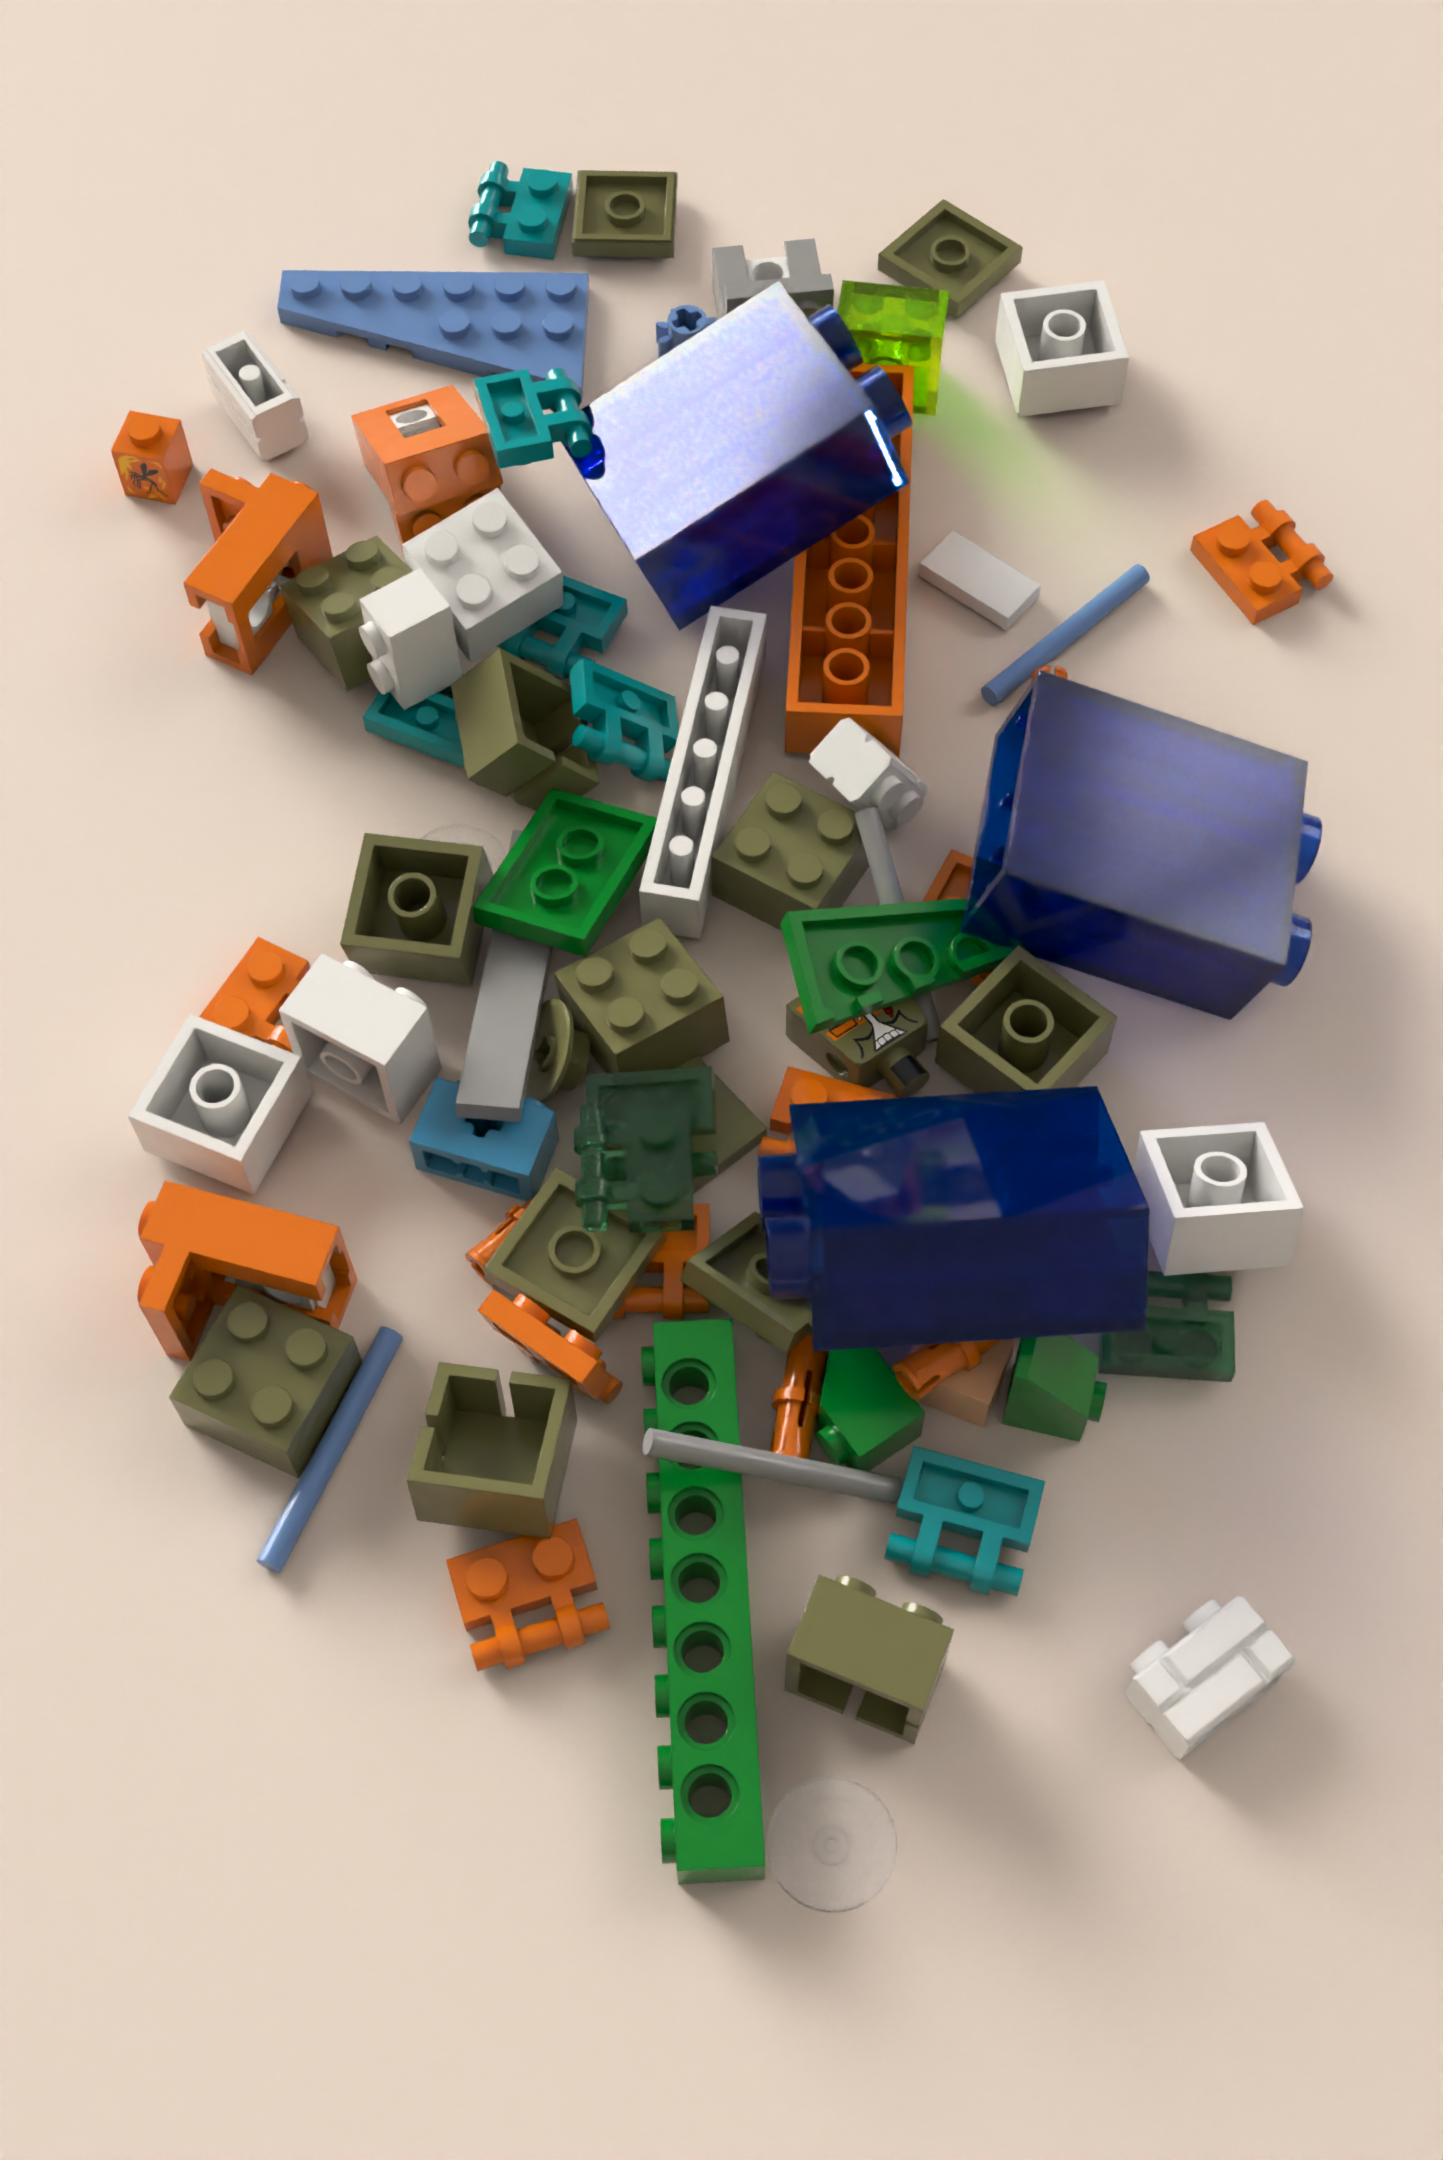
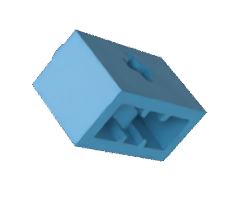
M436 1077L409 1140L416 1169L526 1202L536 1196L559 1141L555 1111L548 1109L542 1102L525 1096L521 1122L457 1117L455 1104L460 1080L453 1082Z

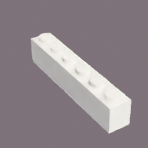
M710 605L639 889L641 927L660 917L674 935L696 939L701 938L712 891L711 856L724 839L766 660L767 614Z

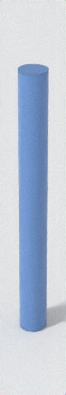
M1139 564L1130 568L981 688V695L988 704L996 706L1027 681L1036 669L1048 664L1146 585L1150 580L1147 570Z
M383 1326L378 1330L256 1560L261 1566L276 1573H281L403 1341L402 1335L395 1330Z

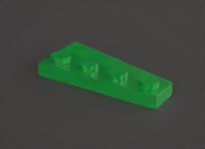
M1014 895L787 911L780 923L809 1035L994 970L1018 945L1026 951L1029 950Z

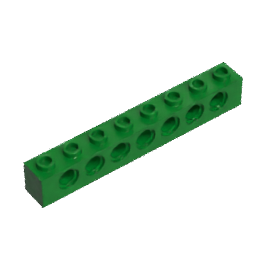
M732 1318L653 1323L654 1346L641 1347L643 1386L656 1387V1408L643 1409L644 1436L649 1428L740 1446ZM686 1386L698 1387L707 1394L702 1401L691 1405L682 1404L673 1398L677 1390ZM659 1458V1472L646 1473L648 1514L661 1513L662 1538H649L651 1580H664L665 1605L652 1606L653 1648H667L668 1674L654 1675L656 1718H670L671 1745L657 1746L659 1790L673 1789L674 1818L660 1819L662 1864L676 1863L678 1884L764 1880L765 1855L742 1474L707 1467L688 1469L682 1467L676 1461ZM695 1512L706 1514L714 1521L712 1528L700 1535H691L679 1528L678 1523L684 1516ZM696 1578L708 1579L719 1589L712 1599L703 1603L689 1601L681 1594V1590L687 1582ZM705 1645L716 1649L721 1654L722 1661L715 1669L709 1672H696L690 1669L683 1661L686 1654L694 1647ZM713 1715L718 1717L727 1729L718 1741L711 1744H701L694 1741L688 1735L687 1728L696 1717ZM716 1786L723 1789L731 1800L727 1810L721 1815L711 1818L697 1814L690 1806V1800L693 1794L700 1788Z

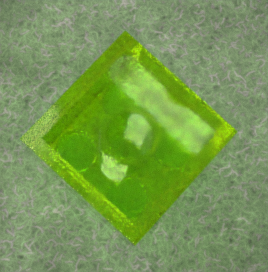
M843 280L834 328L833 362L914 366L913 413L935 416L943 365L950 291Z

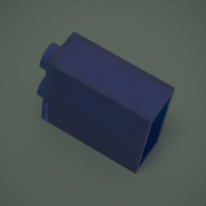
M779 281L580 409L587 414L593 430L592 437L590 438L592 451L587 456L579 458L573 456L570 448L562 443L595 499L679 631L708 613L710 605L719 606L910 483L890 440L913 425L911 416L895 386L879 365L874 366L854 379L850 371L862 364L863 358L854 338L831 304H827L809 317H806Z
M1039 670L995 734L960 933L1013 950L1020 945L1036 958L1231 1020L1269 983L1283 987L1291 984L1299 974L1310 948L1312 938L1311 920L1306 916L1293 912L1295 885L1299 884L1311 869L1322 838L1321 819L1303 812L1308 761Z
M1097 1086L789 1105L791 1153L757 1155L760 1222L762 1233H765L770 1299L805 1298L813 1351L1146 1330L1150 1208Z

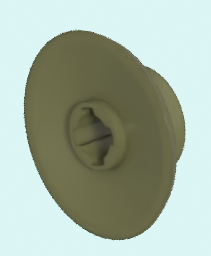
M558 998L549 999L542 1005L526 1090V1097L536 1099L542 1103L548 1101L557 1089L566 1091L575 1089L585 1075L590 1058V1040L587 1033L574 1029L570 1009Z

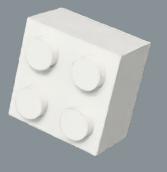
M1104 280L1000 294L995 342L1017 417L1121 404L1130 357Z
M499 488L402 544L405 564L412 571L421 568L450 604L457 645L470 662L564 605L562 571Z
M321 953L279 1009L293 1054L302 1057L308 1076L399 1124H402L441 1069L428 1007L424 1001L408 989L399 987L393 990L377 982L364 967L353 961L347 960L341 963Z
M189 1014L130 1111L128 1118L144 1151L255 1194L312 1095L313 1090L301 1056Z
M1265 1122L1140 1131L1131 1191L1164 1276L1291 1266L1304 1207Z

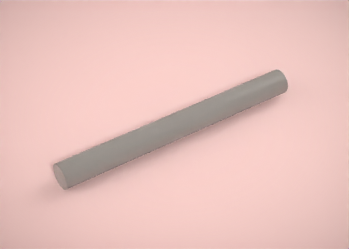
M878 807L861 809L854 815L880 905L905 903ZM931 992L914 998L928 1023L926 1044L938 1041L940 1028Z
M649 1428L643 1439L642 1449L645 1456L895 1504L901 1494L902 1484L899 1477Z

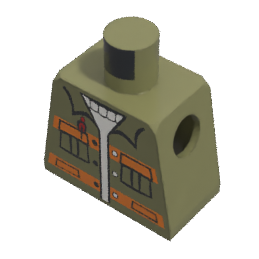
M797 997L786 1004V1036L834 1078L868 1088L884 1078L900 1097L905 1098L917 1093L929 1080L930 1074L916 1059L925 1049L928 1023L914 998L811 1035L808 1033L800 998Z

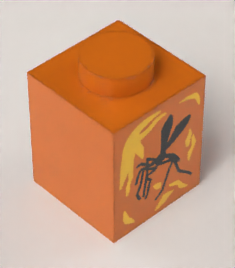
M129 410L111 448L112 457L124 493L127 496L176 505L193 467L181 420Z

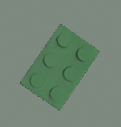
M551 788L473 905L475 924L586 957L647 858L657 818Z

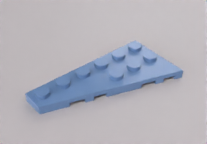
M282 270L277 305L280 323L335 338L345 333L368 339L369 347L387 351L390 345L412 351V357L415 359L482 377L491 376L496 373L501 374L528 369L532 382L546 380V375L551 369L562 368L566 371L568 378L576 383L582 403L589 302L588 273Z

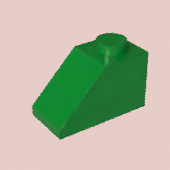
M845 1310L834 1318L819 1407L818 1429L820 1431L816 1433V1438L820 1447L834 1465L841 1466L845 1463L849 1468L870 1471L921 1436L925 1412L904 1391L897 1381L895 1373Z
M1027 1314L1013 1365L1002 1424L1080 1442L1087 1420L1099 1422L1104 1405L1107 1383L1095 1381L1099 1357L1042 1317Z

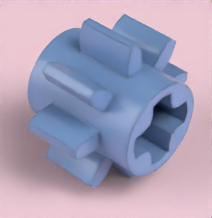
M683 305L671 309L667 322L656 323V343H658L659 360L665 361L669 359L672 367L680 372H695L705 369L708 355L719 356V335L717 334L716 317L707 318L702 309L692 305Z

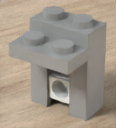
M815 238L784 241L785 256L745 260L743 245L712 248L713 292L730 393L805 386L806 361H835V341L832 330L834 287L831 274H821Z

